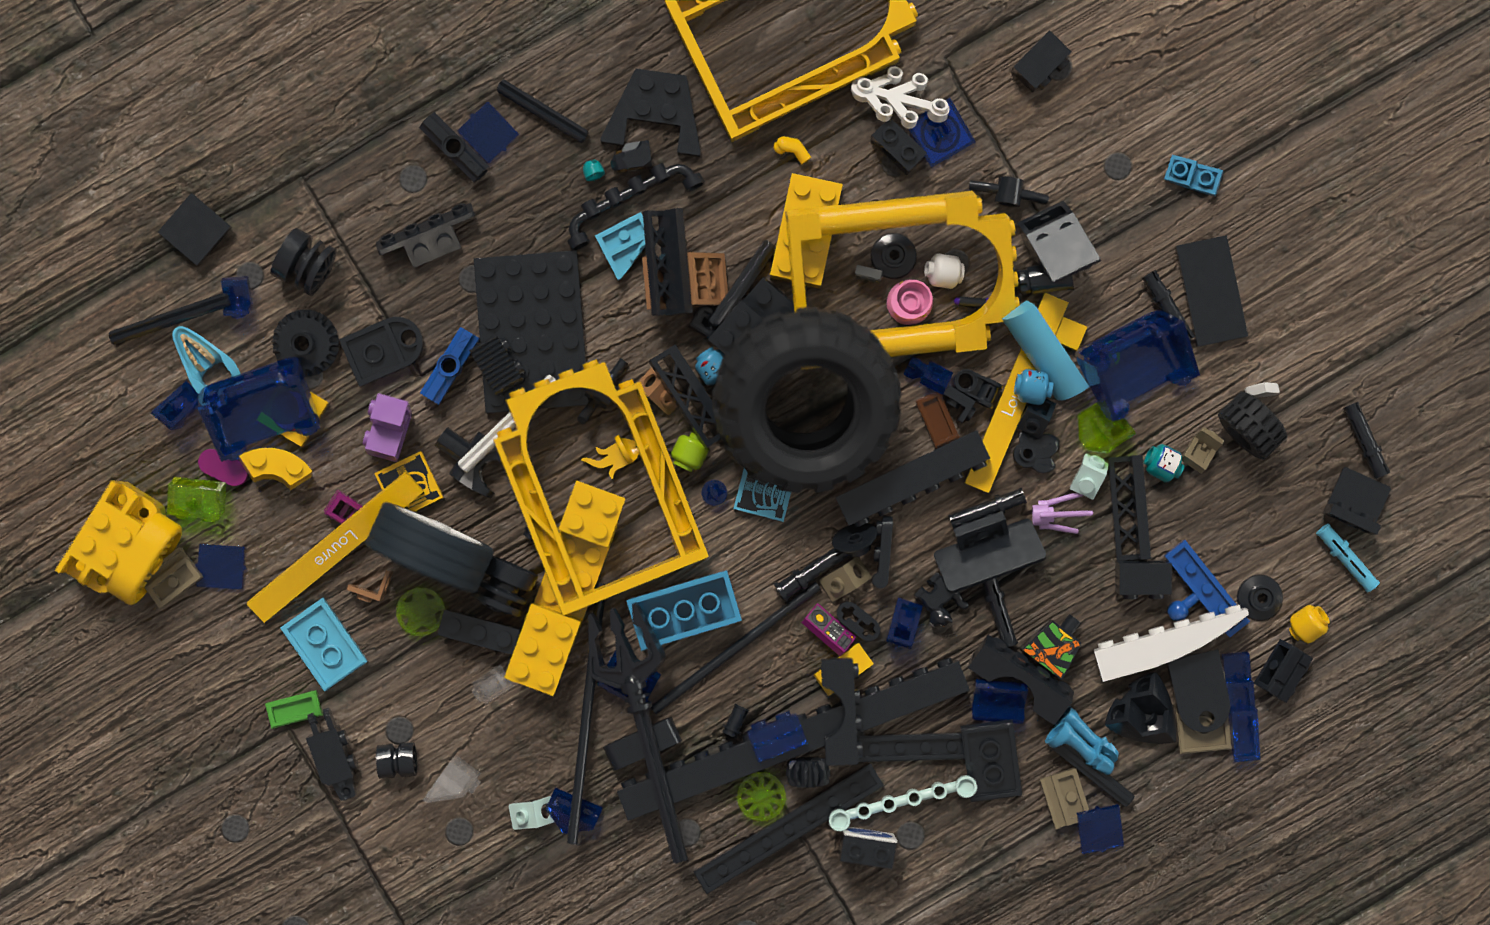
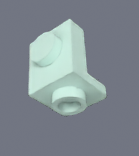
M1085 454L1082 464L1070 485V489L1090 499H1094L1107 475L1109 464L1099 456Z

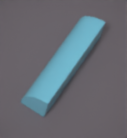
M1026 300L1002 318L1035 369L1048 374L1049 382H1053L1052 394L1056 400L1072 398L1089 387L1034 304Z

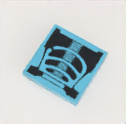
M744 469L733 509L784 522L791 492L781 491L777 485L772 483L762 484L749 476Z

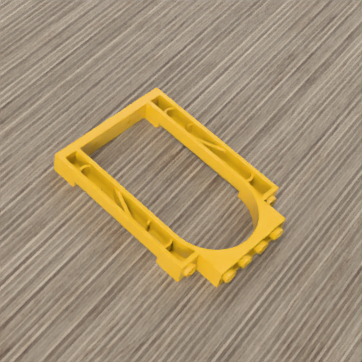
M664 0V4L731 142L852 83L854 80L869 74L871 76L898 63L900 58L898 54L901 53V49L896 39L891 40L890 37L915 26L916 17H918L912 2L908 4L907 0H888V14L885 24L877 36L869 43L729 111L687 24V21L702 15L703 11L726 0Z
M973 191L785 211L794 312H796L797 308L806 307L801 250L802 240L821 239L822 236L937 223L963 225L985 235L996 252L998 277L995 288L986 303L975 313L956 321L870 331L879 338L890 357L955 350L957 353L987 349V341L991 340L989 325L986 324L1003 322L1002 318L1020 305L1019 298L1015 297L1014 287H1018V275L1016 271L1013 272V262L1017 260L1015 246H1012L1011 236H1015L1014 221L1010 220L1005 213L978 216V214L982 213L981 198H977ZM805 367V368H801V370H804V369H813V368H818V367Z
M597 359L583 364L584 370L574 373L573 369L558 374L559 379L551 383L548 378L534 383L535 389L528 392L521 388L509 393L510 399L505 401L517 430L512 431L511 427L496 432L498 437L493 439L563 616L709 557L641 382L634 383L633 379L618 384L620 389L616 390L605 362L598 363ZM576 387L592 389L605 395L621 411L632 433L678 554L675 557L585 593H582L533 469L526 445L528 425L537 407L552 394Z

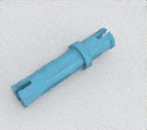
M1329 523L1317 531L1316 534L1331 550L1330 554L1333 557L1336 556L1367 593L1379 585V580L1373 576L1364 563L1348 547V541L1346 539L1342 540ZM1332 540H1334L1337 543V545L1345 552L1346 555H1344L1339 550V548L1332 542ZM1350 560H1352V562H1353V563L1358 567V569L1364 574L1363 576H1362V575L1358 572V570L1351 564Z

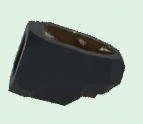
M649 140L626 143L623 149L617 151L610 161L613 171L630 172L652 168Z

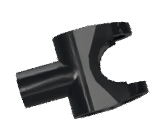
M447 427L438 438L435 447L456 461L449 474L466 487L491 499L495 493L483 481L482 470L488 462H501L496 447L466 473L459 467L458 461L485 435L478 431L473 440L469 442Z

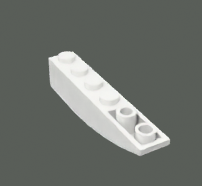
M1240 605L1225 608V613L1215 616L1214 612L1200 615V620L1190 623L1189 619L1174 622V627L1164 630L1163 626L1149 629V634L1139 637L1138 633L1126 635L1123 637L1124 641L1114 644L1113 640L1101 642L1098 644L1099 648L1094 649L1102 680L1104 682L1141 672L1178 659L1228 631L1249 615L1248 610L1241 608Z

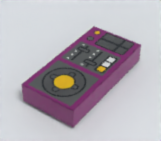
M818 603L801 622L840 657L856 638L851 631Z

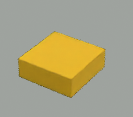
M1063 317L1055 336L1061 345L1077 351L1087 326Z

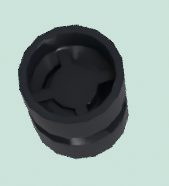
M400 743L398 748H395L392 744L377 745L376 768L378 778H394L397 773L401 777L417 776V751L415 743Z

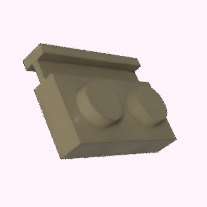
M178 547L163 559L162 565L154 575L149 574L151 575L150 580L144 581L147 582L145 586L147 592L158 607L163 609L204 577L190 557L186 555L184 549Z
M1075 767L1039 778L1055 829L1092 818Z

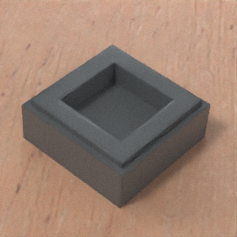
M857 265L855 275L859 279L880 283L882 282L883 271Z

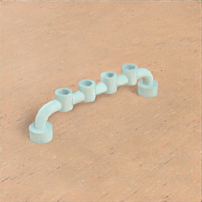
M967 775L959 777L957 781L946 784L935 782L931 788L924 790L910 789L905 795L897 797L886 795L881 801L875 803L860 802L856 808L849 810L836 809L831 812L829 823L834 830L844 831L848 828L850 820L855 818L867 819L871 814L882 811L890 813L897 807L908 804L917 806L923 800L934 797L936 799H943L947 794L958 792L962 797H971L977 790V784L972 777ZM938 786L943 787V793L940 795L934 793L935 788ZM912 793L918 794L916 801L909 800V796ZM886 800L893 801L891 808L884 807ZM862 806L868 808V813L865 815L859 813V809Z

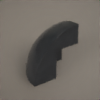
M1156 672L1136 679L1129 684L1130 690L1121 700L1116 698L1112 703L1106 717L1105 726L1118 735L1139 742L1153 744L1176 743L1177 732L1174 709L1162 679Z

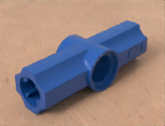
M460 327L444 354L438 359L435 369L420 391V394L440 405L456 377L461 374L463 366L471 354L469 350L477 345L480 338ZM448 359H454L456 362V369L451 373H446L443 366Z

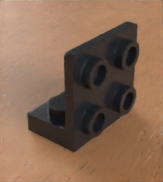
M1343 467L1322 514L1369 535H1378L1382 525L1376 522L1391 487L1350 468Z

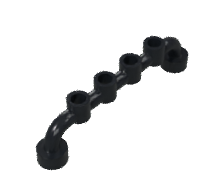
M661 163L650 169L652 175L643 180L638 175L627 181L629 187L622 191H619L618 187L609 189L604 193L605 200L596 203L595 199L584 202L581 205L583 211L574 216L569 225L571 238L567 242L571 250H579L590 243L586 232L580 233L579 226L583 222L598 217L602 212L610 208L618 207L629 198L639 196L649 188L662 184L677 174H681L686 178L682 181L686 191H694L705 184L701 173H694L690 167L683 164H675L665 168L664 164Z

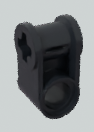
M968 369L957 371L951 379L953 388L989 409H993L994 405L992 403L998 391L1003 388L1002 384ZM961 374H966L970 378V386L966 389L962 388L958 383Z

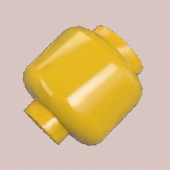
M1307 605L1291 616L1289 631L1297 641L1302 640L1309 644L1328 632L1330 620L1321 607Z

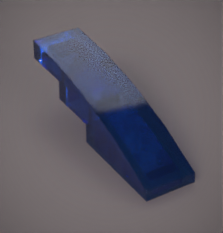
M1248 651L1222 654L1223 671L1225 672V682L1230 700L1229 724L1234 762L1261 760L1258 710L1255 707L1250 654Z

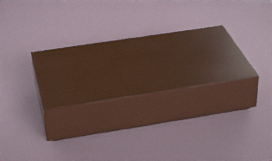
M940 391L915 401L935 448L960 438Z

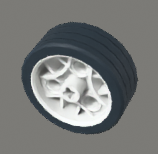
M389 502L382 504L365 542L370 550L399 565L470 593L477 592L494 554L491 547L458 530Z

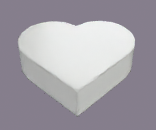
M1264 382L1248 386L1245 389L1246 393L1256 398L1280 394L1277 383Z

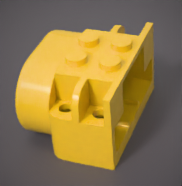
M111 481L55 571L69 574L78 580V583L83 586L86 585L96 592H109L126 604L134 605L147 593L145 589L147 582L144 580H150L151 575L149 574L154 575L162 565L163 559L176 549L183 530L178 523L166 517V509L162 503L129 482Z

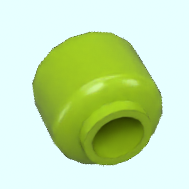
M691 432L690 436L680 435L671 451V457L674 459L673 464L689 472H692L693 469L699 470L709 453V448L705 449L693 432Z

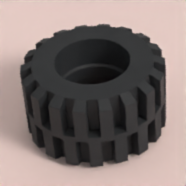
M1241 391L1218 413L1219 420L1228 434L1243 449L1256 458L1265 460L1288 438L1283 424L1276 415L1259 399L1249 393Z

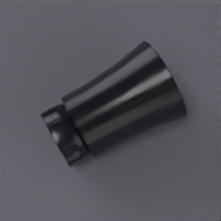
M1039 265L1027 267V270L1017 271L1022 296L1031 293L1036 295L1054 291L1074 290L1072 276L1064 281L1053 284Z

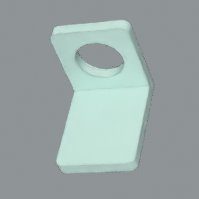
M553 796L532 802L509 804V812L514 830L538 828L558 820ZM544 804H547L550 810L547 819L541 813V808Z

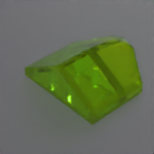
M1107 396L1078 414L1079 440L1087 451L1108 453L1136 434Z

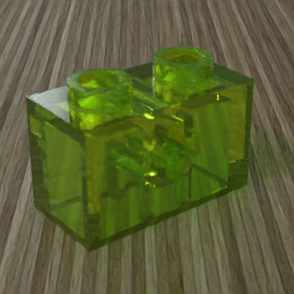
M174 477L168 485L167 515H175L178 519L201 518L204 522L220 520L225 512L226 482Z

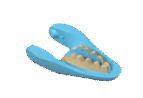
M178 326L173 330V341L187 376L195 391L203 398L211 402L217 399L215 391L210 390L203 381V375L206 371L217 363L222 362L225 364L227 370L231 373L232 379L242 380L237 365L227 354L189 328Z

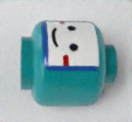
M1160 444L1156 447L1152 446L1143 462L1146 465L1147 473L1163 482H1169L1174 477L1179 478L1184 470L1181 453L1165 444Z

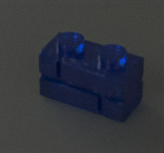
M790 710L775 715V721L766 724L764 719L750 725L751 730L747 731L758 763L808 744L796 713L791 714Z

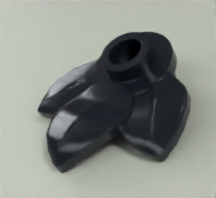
M1021 430L1019 433V444L1013 450V459L1022 468L1031 467L1038 473L1050 472L1056 468L1051 456L1058 450L1060 440L1051 434H1042L1040 438H1036ZM1024 450H1026V451L1029 452V454H1030V458H1029V459H1027V458L1024 457V455H1023V451H1024Z

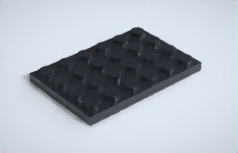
M577 250L474 258L480 344L494 335H498L500 339L505 337L512 351L508 352L513 362L518 359L526 372L522 374L523 382L500 396L495 395L483 375L485 412H510L505 401L510 399L509 393L524 388L525 392L533 390L535 388L534 383L544 380L548 375L558 380V374L573 369L574 373L584 370L582 365L586 363L578 253ZM576 387L558 391L545 399L537 409L586 406L589 399L584 394L588 389Z

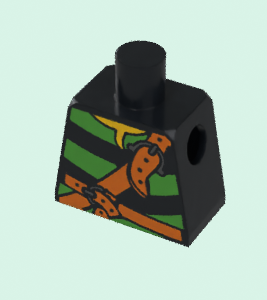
M1070 614L1061 625H1058L1053 620H1049L1020 649L1062 680L1081 646V642L1073 634L1082 623Z

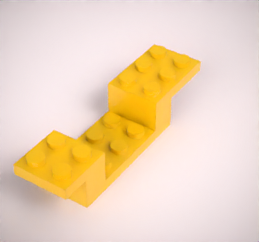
M576 481L558 530H560V537L582 593L595 589L619 524L617 522L626 498ZM546 572L535 601L529 608L504 678L554 696L588 606L563 616Z

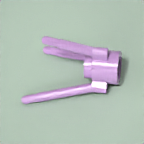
M1077 492L1050 500L1038 501V505H1032L1033 526L1039 525V529H1051L1078 534V529L1050 524L1049 522H1054V518L1092 516L1093 511L1054 512L1053 507H1048L1083 496Z

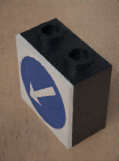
M848 827L841 832L838 851L839 859L843 862L893 869L897 840L893 833Z

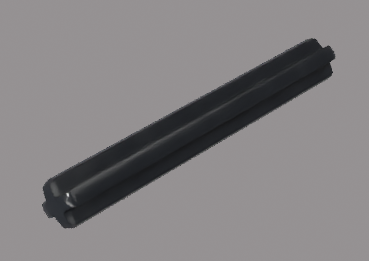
M221 293L112 330L108 334L110 342L117 345L229 307L231 305L230 297L227 293Z

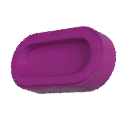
M207 449L199 456L198 465L201 471L228 485L240 486L249 477L240 460L219 450Z

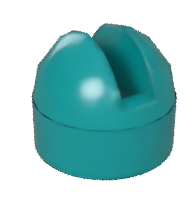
M595 159L586 161L583 166V174L586 181H594L605 175L603 166Z

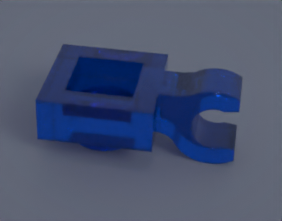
M912 357L908 364L909 366L905 369L904 375L910 379L922 378L920 384L943 395L953 372L932 361L926 365L920 359Z

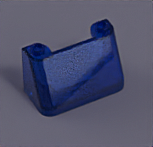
M1164 311L1147 313L1080 348L1075 353L1077 363L1106 418L1112 421L1123 419L1130 411L1129 401L1167 381L1179 386L1187 385L1192 379L1200 375L1184 321Z
M297 357L286 358L212 383L204 387L199 393L197 409L221 462L238 460L239 456L244 454L249 444L293 429L298 434L308 436L314 434L321 427L303 369Z

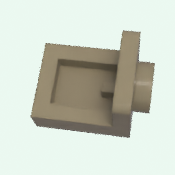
M1202 427L1192 437L1182 455V461L1202 474L1207 469L1216 451L1223 445L1224 440L1218 437L1215 432Z

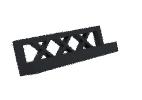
M673 208L664 211H642L652 316H676L693 313L683 208ZM652 217H658L659 229L657 231L653 227ZM656 244L661 248L660 257L655 253ZM659 269L663 273L664 280L662 283L658 280L657 276ZM661 295L665 298L666 310L660 309Z
M673 345L649 360V364L704 448L706 449L715 442L720 441L721 436L716 426L713 401L677 346ZM663 359L672 373L663 371L658 362ZM675 379H677L686 395L677 393L674 388ZM690 401L701 417L690 413L688 410ZM704 423L714 436L710 440L703 433Z
M1143 456L1107 458L1116 561L1151 559ZM1115 462L1129 463V473L1123 480L1115 474ZM1129 478H1130V486L1126 483V481H1127ZM1116 479L1120 482V484L1117 487ZM1123 485L1131 491V499L1126 505H1123L1117 499V492ZM1131 504H1132V511H1130V510L1128 509V507H1129ZM1118 505H1119L1121 508H1123L1119 513H1118ZM1125 511L1133 517L1134 523L1128 531L1119 525V518ZM1133 530H1134L1135 538H1134L1132 535H1130V533H1131ZM1120 531H1122L1125 534L1121 539ZM1127 537L1135 543L1136 554L1122 555L1121 544Z

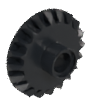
M309 309L291 312L278 322L276 329L273 331L274 335L271 342L277 362L283 366L284 370L291 372L293 375L309 377L323 373L333 364L339 350L337 330L329 318L320 312ZM302 336L306 337L309 341V347L306 350L301 349L299 346V340Z

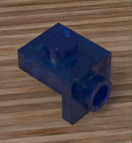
M249 276L222 278V291L229 295L231 301L229 307L223 308V316L242 318L249 314L253 306Z

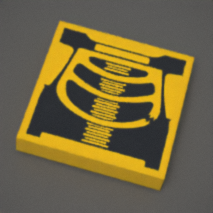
M422 451L374 473L382 490L405 471L410 474L423 489V493L405 507L411 511L416 512L444 498Z

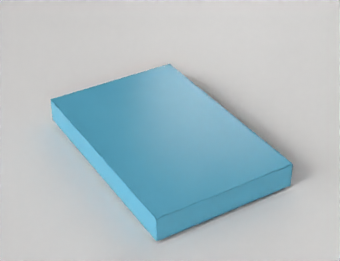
M325 598L320 599L280 627L324 691L368 662Z

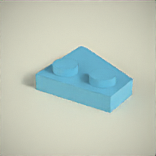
M641 212L595 235L618 281L624 277L645 248L643 215Z

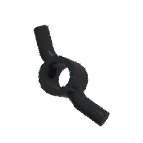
M999 176L998 184L971 180L969 184V190L996 194L994 202L1003 206L1020 207L1021 199L1044 205L1049 200V196L1046 194L1023 189L1024 180L1019 178Z
M621 358L609 373L613 384H615L628 365ZM588 389L584 396L590 399V401L577 417L578 422L586 424L598 406L606 410L612 401L605 395Z

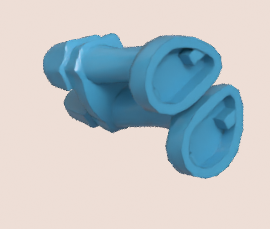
M1070 706L1045 739V743L1052 748L1063 744L1071 746L1086 760V764L1106 775L1112 773L1114 769L1113 762H1116L1119 756L1115 746L1109 743L1106 737L1100 738L1080 718L1077 711Z

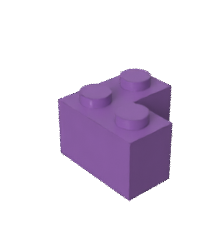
M378 393L376 401L372 400L369 405L368 415L371 416L372 428L371 431H366L363 446H366L365 450L368 455L398 462L412 417V411L408 401Z

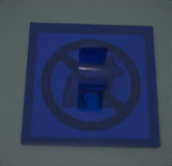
M951 98L945 100L950 110L944 122H933L929 119L926 111L918 116L916 126L909 129L916 143L927 153L925 158L931 168L976 142Z

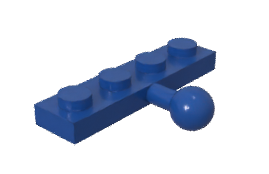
M1186 540L1181 541L1164 555L1193 592L1183 601H1174L1169 605L1168 615L1172 620H1184L1188 616V609L1199 601L1208 612H1214L1215 616L1225 613V608L1237 605ZM1247 617L1243 618L1226 631L1225 634L1230 638L1250 622Z

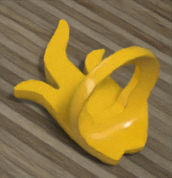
M617 435L615 436L616 443L604 450L596 447L598 454L608 456L600 461L590 458H582L581 461L597 468L612 466L609 476L611 479H614L615 472L633 463L637 459L639 451L634 440L621 438Z

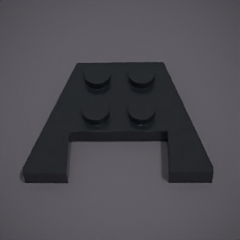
M635 68L601 136L600 142L624 146L628 120L681 127L677 154L700 157L701 151L687 76Z

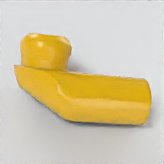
M783 136L774 143L773 148L777 154L793 153L801 165L812 158L798 139Z

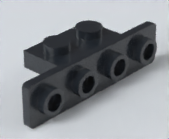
M461 203L454 206L451 211L444 214H434L427 221L420 224H410L403 231L395 234H385L376 242L379 255H383L404 246L414 268L461 248V244L453 229V225L474 217L473 206L471 203Z

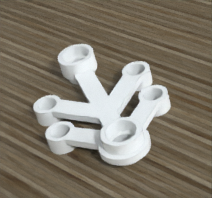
M890 67L886 75L873 80L859 78L852 82L851 92L853 97L859 102H868L880 121H889L894 110L905 128H914L918 121V115L914 111H908L904 105L927 111L929 119L933 122L941 123L947 119L950 109L945 100L935 99L930 102L906 95L916 90L922 91L926 88L928 79L924 74H914L912 81L890 90L881 87L890 83H900L903 72L899 67ZM878 98L886 100L888 104H882Z

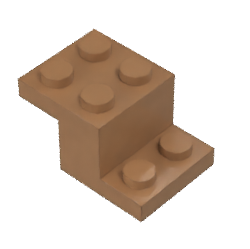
M687 253L692 308L718 306L728 292L725 254ZM642 257L647 310H651L647 258ZM659 269L657 276L658 280L662 283L664 280L663 273ZM661 295L660 309L666 310V301Z

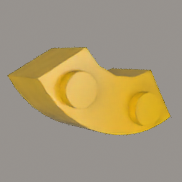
M259 448L239 456L242 466L254 483L263 479H274L283 483L289 490H292L313 476V471L303 460L285 450Z

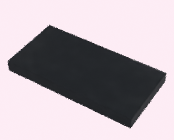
M1227 235L1175 246L1196 347L1247 337L1248 332Z

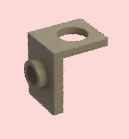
M855 557L819 581L831 601L834 602L857 589L872 577L860 557ZM853 566H857L860 569L861 578L854 574Z

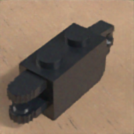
M329 707L323 709V716L328 726L327 729L321 730L315 714H308V721L313 734H310L306 740L321 783L327 786L332 785L341 801L356 796L354 775L356 774L355 769H358V764L354 754L350 755L348 751L349 738L345 729L341 730L340 725H336Z

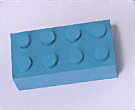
M727 570L626 600L632 621V603L637 602L661 645L742 621ZM634 625L641 651L645 650L647 647L642 629Z

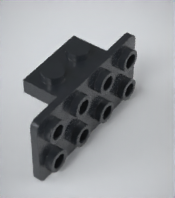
M1002 511L996 514H989L982 519L971 523H964L960 527L954 528L956 544L934 552L935 561L947 590L952 594L1037 564L1047 558L1032 521L1026 518L1007 525Z

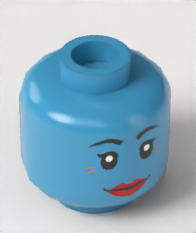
M713 347L707 349L696 358L695 370L707 386L716 384V372L723 356H725L720 349L714 350Z
M1025 369L1021 374H1017L1014 394L1018 396L1019 401L1041 405L1046 397L1051 398L1053 382H1049V376L1046 372Z

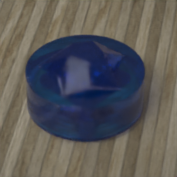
M710 480L702 487V498L709 505H720L727 497V488L719 480Z

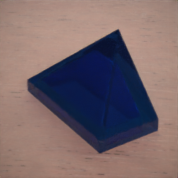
M555 788L545 810L562 833L568 834L572 794ZM582 799L579 832L594 830L603 807Z

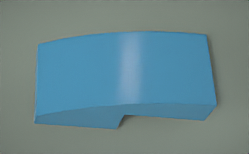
M1172 155L1164 180L1216 197L1224 172L1217 168L1198 164L1195 160Z

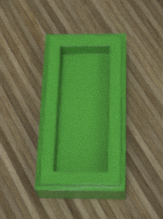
M317 690L265 703L271 729L307 720V715L314 713L316 717L323 715Z

